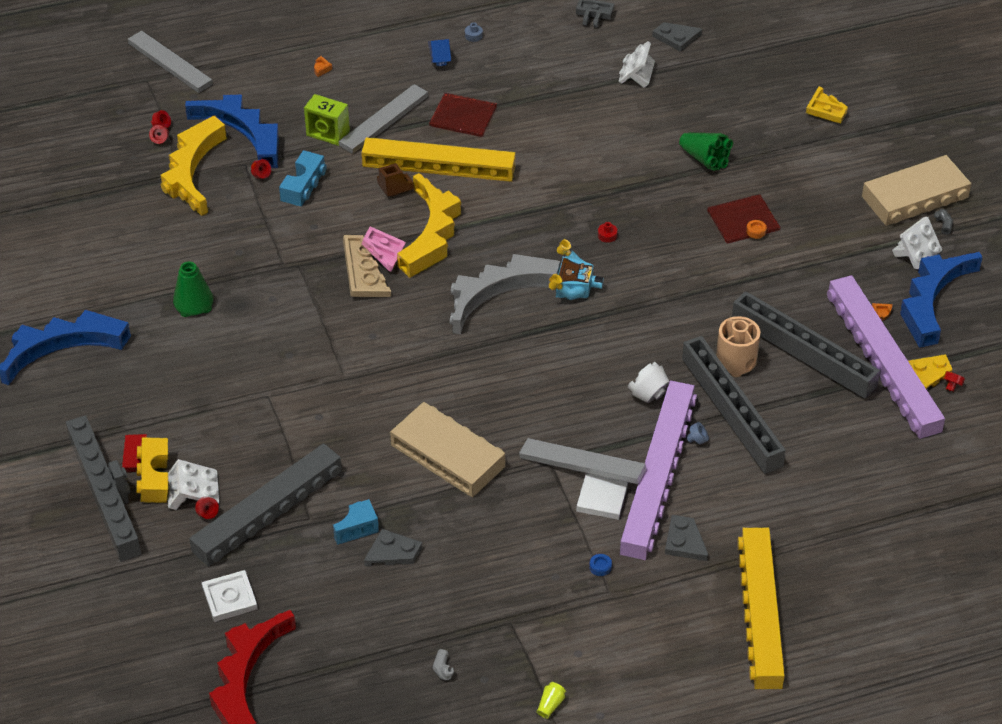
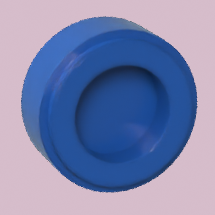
M605 554L594 555L590 559V571L596 576L609 574L612 569L610 557Z

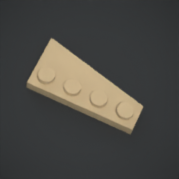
M344 235L343 245L351 297H391V290L387 287L385 278L380 273L376 260H373L372 254L362 245L364 236Z

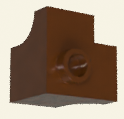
M396 163L378 168L379 176H377V183L387 197L414 189V182L407 173L403 174Z

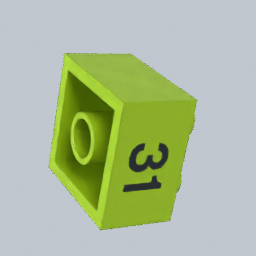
M314 94L304 107L306 136L339 146V140L350 133L348 104Z

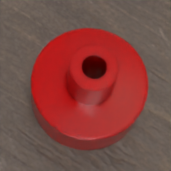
M160 110L153 114L151 124L152 126L161 124L168 128L171 125V118L166 111Z
M158 124L150 129L149 137L152 142L161 144L168 139L169 131L166 126Z
M264 159L256 160L251 165V173L257 179L267 178L271 173V166Z
M610 222L600 225L598 228L599 240L606 243L615 241L617 239V227Z
M946 371L943 380L948 382L946 389L954 392L956 385L963 386L965 378Z
M205 496L197 501L195 510L199 517L212 519L219 511V504L214 498Z

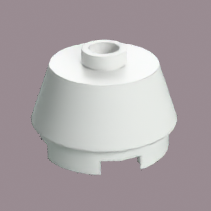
M654 361L652 365L651 363L638 373L639 375L635 379V383L631 381L628 385L633 396L650 403L655 398L658 400L665 394L669 380L663 367Z

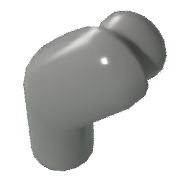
M440 649L437 652L432 668L440 679L449 680L454 674L453 667L450 669L449 665H446L449 653L446 650Z

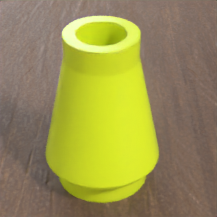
M550 682L549 685L545 686L536 711L537 714L548 719L565 699L566 690L554 682Z

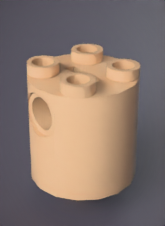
M746 317L728 318L720 324L716 356L733 377H740L742 374L752 371L757 365L761 332L755 321Z

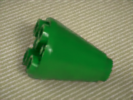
M689 132L682 134L679 145L706 168L715 171L727 167L730 150L733 147V140L722 133Z
M190 261L181 264L173 295L174 307L180 312L182 317L208 313L211 311L213 304V294L196 264Z

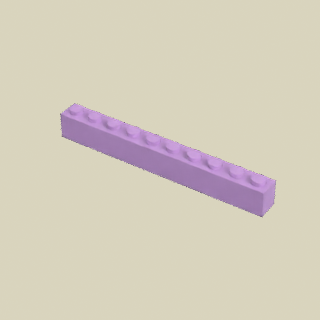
M853 276L830 281L829 290L827 291L829 301L835 305L838 315L842 316L846 328L852 332L854 340L861 346L864 356L870 360L872 366L880 370L879 376L883 386L889 390L892 400L896 401L902 416L908 420L911 430L917 434L919 439L941 433L945 421L943 414Z
M675 381L669 382L645 460L646 470L637 486L621 539L620 555L646 560L648 552L652 553L655 540L652 538L653 535L657 536L660 523L657 521L658 518L662 519L665 506H662V504L668 500L669 489L667 487L668 485L672 486L674 479L672 470H676L679 457L676 456L677 453L681 454L684 441H681L682 437L686 438L688 425H686V422H691L693 410L690 409L691 406L695 407L696 405L695 385Z

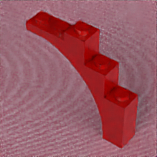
M291 610L279 613L263 623H258L251 629L244 623L233 627L225 633L227 647L232 655L226 656L217 662L219 676L225 685L219 686L209 693L211 706L222 724H256L246 703L248 679L254 664L263 651L275 639L296 629L295 616Z

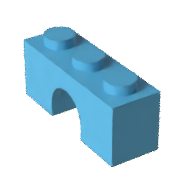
M304 150L295 162L297 176L287 175L279 186L280 200L282 202L301 207L309 199L311 191L317 187L320 177L325 174L327 168L323 155Z

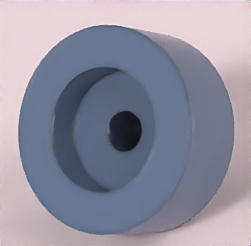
M471 23L465 28V38L468 41L476 42L482 39L483 29L477 23Z
M700 422L690 426L691 433L686 436L690 443L696 441L701 445L709 440L708 433Z

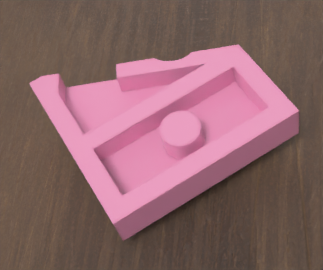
M371 226L362 241V245L390 272L398 260L397 253L403 250L406 243Z

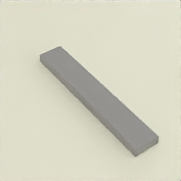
M142 30L128 38V44L198 93L213 84L211 78Z
M415 84L339 140V146L354 154L363 147L366 137L375 138L428 97V92Z
M529 438L519 452L522 459L639 484L646 470L645 463Z

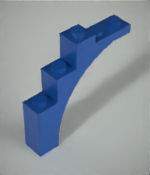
M223 95V100L186 101L187 120L217 117L223 124L236 129L247 137L257 152L258 160L264 159L269 162L271 168H278V123L261 124L260 109H244L242 95Z
M980 252L943 260L939 254L921 258L918 271L921 277L912 279L909 291L911 297L902 300L900 311L919 348L938 344L941 329L934 315L933 302L940 290L960 275L980 271L983 258Z
M84 310L75 323L53 317L50 323L45 326L44 331L21 325L12 336L14 348L10 350L5 361L0 364L1 382L10 385L18 372L26 365L46 354L64 348L93 345L122 350L131 337L129 323Z

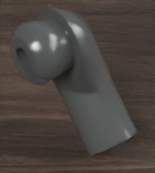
M940 209L934 213V217L937 221L942 220L941 232L949 235L953 219L947 210Z

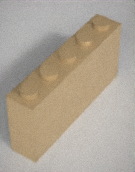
M945 155L864 182L862 197L887 226L969 198L971 182L951 159Z
M425 402L419 405L390 431L391 445L472 498L505 468V453L502 449L493 446L483 437L477 436L467 427L458 424L453 418L444 415L437 408Z

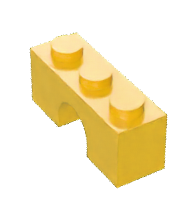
M142 437L141 446H137V459H141V463H137V476H141V480H137L136 493H141V502L167 503L168 472H157L154 469L167 468L168 438Z

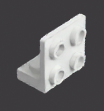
M178 459L168 472V508L177 510L181 503L185 502L186 498L199 500L205 496L214 498L219 503L217 470Z

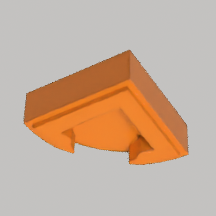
M320 56L316 59L314 72L317 77L332 70V64L325 58Z
M872 303V307L881 321L886 320L890 316L893 304Z

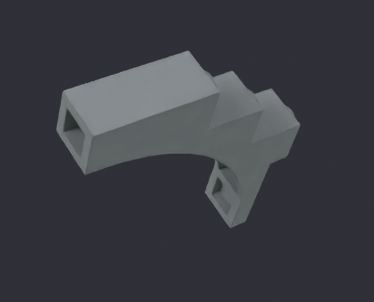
M513 254L511 262L507 263V267L485 265L484 272H480L479 278L458 275L456 283H452L451 295H454L455 313L452 312L450 316L453 333L461 334L464 322L470 313L483 302L496 295L520 288H549V278L553 274H559L560 261Z

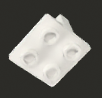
M649 41L643 45L640 44L632 54L625 56L623 67L619 73V83L622 84L631 77L643 88L649 84L655 60L648 55L651 45Z
M923 217L900 235L901 241L892 250L895 257L909 256L913 268L919 269L921 258L937 255L942 251V248L929 218Z

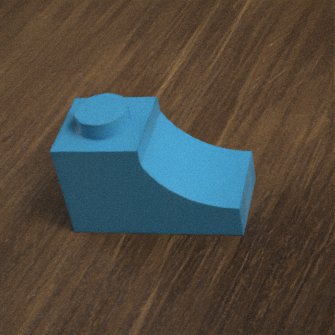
M369 499L349 505L348 515L342 521L333 525L334 538L337 545L379 532L378 518Z

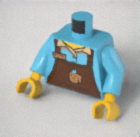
M564 239L557 247V252L560 255L565 254L566 256L562 259L559 274H553L549 278V288L551 290L556 289V297L567 298L569 300L589 297L591 287L602 289L604 277L593 276L594 266L582 260L573 250L570 251L571 244L568 240Z

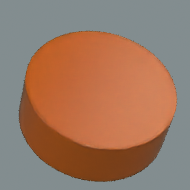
M752 220L747 224L746 232L751 238L759 239L765 236L767 227L760 220Z

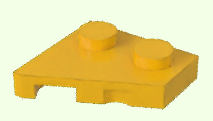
M818 87L806 107V113L841 124L847 114L848 107L839 102L833 95L827 96L823 93L824 89Z
M946 354L908 361L926 389L939 384L943 380L945 372H952L953 370Z

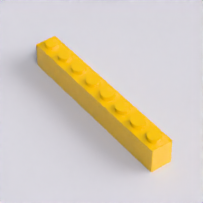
M366 137L361 152L362 167L381 168L396 163L402 171L512 182L515 171V152Z
M742 528V536L738 537L737 545L738 550H742V554L739 555V567L744 569V572H741V586H745V591L742 592L743 604H747V609H744V622L749 624V628H746V642H750L751 645L747 650L748 661H752V666L749 667V678L754 680V689H783L784 666L769 528Z

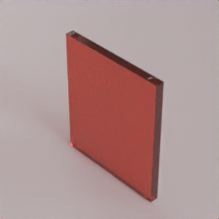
M444 93L429 122V126L482 137L497 108V103Z
M760 194L707 208V212L727 244L751 238L746 230L747 224L752 220L764 222L767 227L766 234L778 231L781 228Z

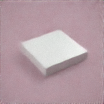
M586 473L576 512L619 520L628 489V482Z
M245 570L202 582L214 622L258 610Z

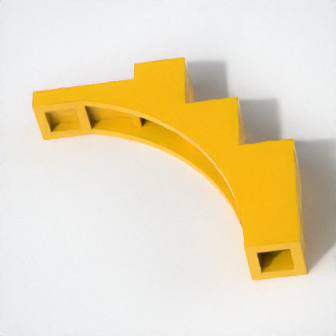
M215 116L177 135L178 150L169 154L170 170L161 174V188L165 194L168 193L173 199L179 196L190 205L192 210H196L201 216L208 213L206 198L193 185L195 169L209 150L227 139L225 125Z
M420 173L413 176L414 191L426 201L430 211L429 220L421 235L412 244L397 253L398 267L409 278L448 257V243L446 240L454 236L455 223L453 219L461 215L460 199L449 190L442 194L440 189L434 187Z

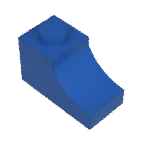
M449 39L428 41L432 63H436V66L447 65V61H451Z

